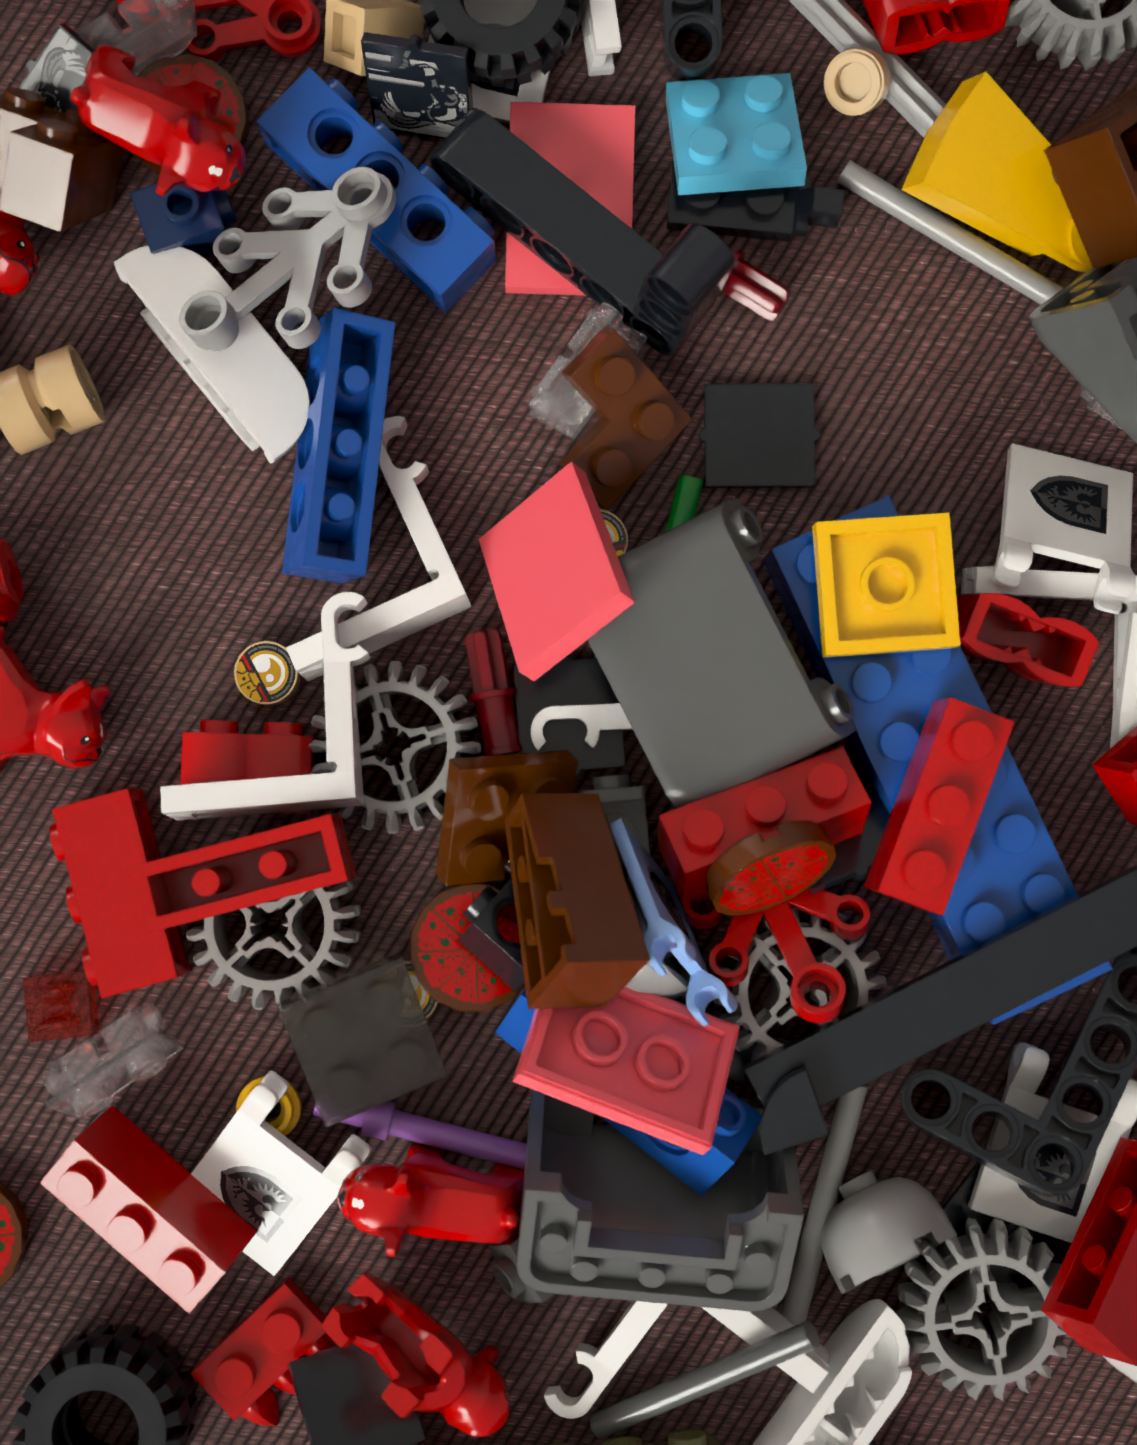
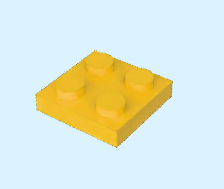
M950 513L816 522L812 526L822 658L950 649L960 646Z

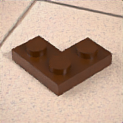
M604 326L561 372L601 418L558 464L564 468L572 461L585 471L598 506L608 511L688 425L692 418L619 333L613 328Z
M568 750L450 759L436 875L445 886L504 880L505 871L502 868L506 865L508 856L505 819L522 793H573L578 760Z

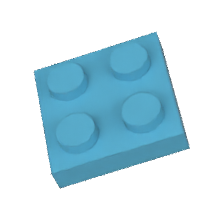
M790 73L666 82V108L678 195L805 186L807 165Z

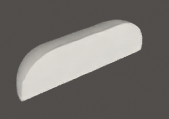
M144 246L114 261L121 281L128 283L147 307L140 312L142 317L240 439L252 451L260 446L271 464L284 456L301 437L308 418V390L303 377L295 365L251 312L238 321L239 333L237 339L230 347L222 351L199 348L180 326L179 316L181 309L195 294L210 290L219 292L225 298L233 292L219 272L205 258L183 247L152 254L149 246Z
M873 1299L862 1304L846 1317L823 1346L829 1351V1373L822 1383L812 1393L797 1382L753 1445H869L902 1399L912 1377V1370L909 1367L910 1346L906 1328L891 1307L880 1299Z

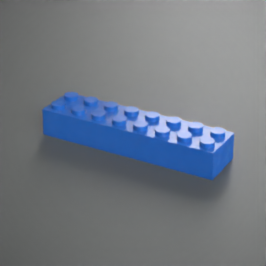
M888 495L834 521L894 517L899 515ZM810 531L771 549L762 561L816 676L822 677L831 685L834 683L839 684L849 696L854 709L852 721L857 730L845 738L855 759L859 760L889 815H891L932 702L951 697L991 712L960 646L950 649L822 658L813 531ZM1007 744L944 915L927 911L949 960L1077 896V892ZM1107 961L989 1022L995 1025L1113 970L1111 964Z

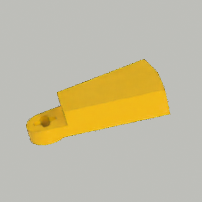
M986 71L962 81L927 131L901 190L1029 257L1045 254L1078 272H1087L1092 268L1060 187L1053 178L1052 168L1044 152L1051 144Z

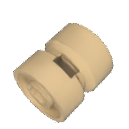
M71 344L36 357L34 369L30 371L20 364L0 371V428L10 445L20 455L53 443L56 440L57 430L61 428L73 435L106 420L95 384L80 355Z

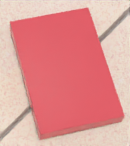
M511 102L510 132L632 229L635 106ZM507 232L506 293L585 295Z
M572 461L479 538L518 670L533 681H536L635 603L586 472Z
M625 986L607 1006L535 1009L512 1082L697 1154L704 1155L712 1146L740 1026L705 1013V1017L709 1020L710 1024L703 1027L687 1009V1005L667 997L636 992Z

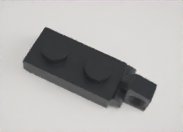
M673 161L666 229L682 232L688 224L696 223L706 227L716 235L789 242L791 236H806L808 225L837 228L843 215L844 190L812 187V177L806 176L805 186L678 195Z

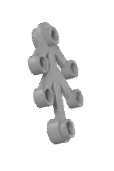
M356 167L343 173L335 182L332 190L295 192L291 188L283 187L272 191L265 198L262 211L276 231L245 232L240 228H229L220 233L215 239L213 253L230 273L246 271L254 264L256 259H273L225 298L219 292L210 290L202 291L192 296L181 309L179 316L181 328L199 348L212 351L225 350L238 337V321L291 279L285 307L278 313L275 326L290 347L303 349L312 345L321 333V323L312 311L326 250L341 237L343 239L339 262L331 269L327 276L328 289L340 305L349 308L361 305L371 294L372 282L364 271V265L372 229L388 219L396 204V192L389 179L369 167ZM306 217H324L310 229L297 230L304 223ZM240 247L236 252L232 253L233 250ZM355 280L351 286L344 288L348 282ZM304 321L301 327L292 330L296 324Z

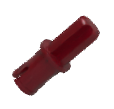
M737 250L733 253L735 265L718 297L725 293L765 319L774 320L788 302L790 296L789 288L745 261V252Z
M495 629L472 632L466 635L465 638L474 694L468 695V701L475 702L483 747L482 756L503 755L523 751L519 741L512 696L517 695L518 691L517 687H510L502 634L499 630Z

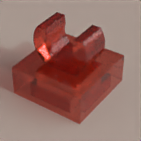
M84 970L34 975L23 978L29 1042L93 1036L99 1033L95 986L89 983Z

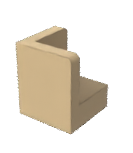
M326 0L324 62L357 75L366 76L361 46L364 32L410 39L411 35H418L423 41L424 17L420 5L407 0Z

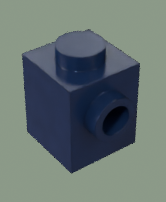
M157 183L130 192L152 254L183 247L206 258L214 255L213 243L217 236L229 229L228 225L238 222L227 190L200 192L179 184L162 197L155 193Z

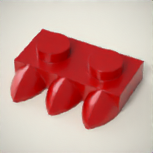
M288 1276L194 1367L190 1374L233 1421L242 1416L247 1421L257 1425L276 1427L279 1424V1406L271 1386L274 1385L279 1390L296 1395L287 1364L303 1358L304 1354L308 1356L332 1347L333 1340L321 1327L326 1316Z

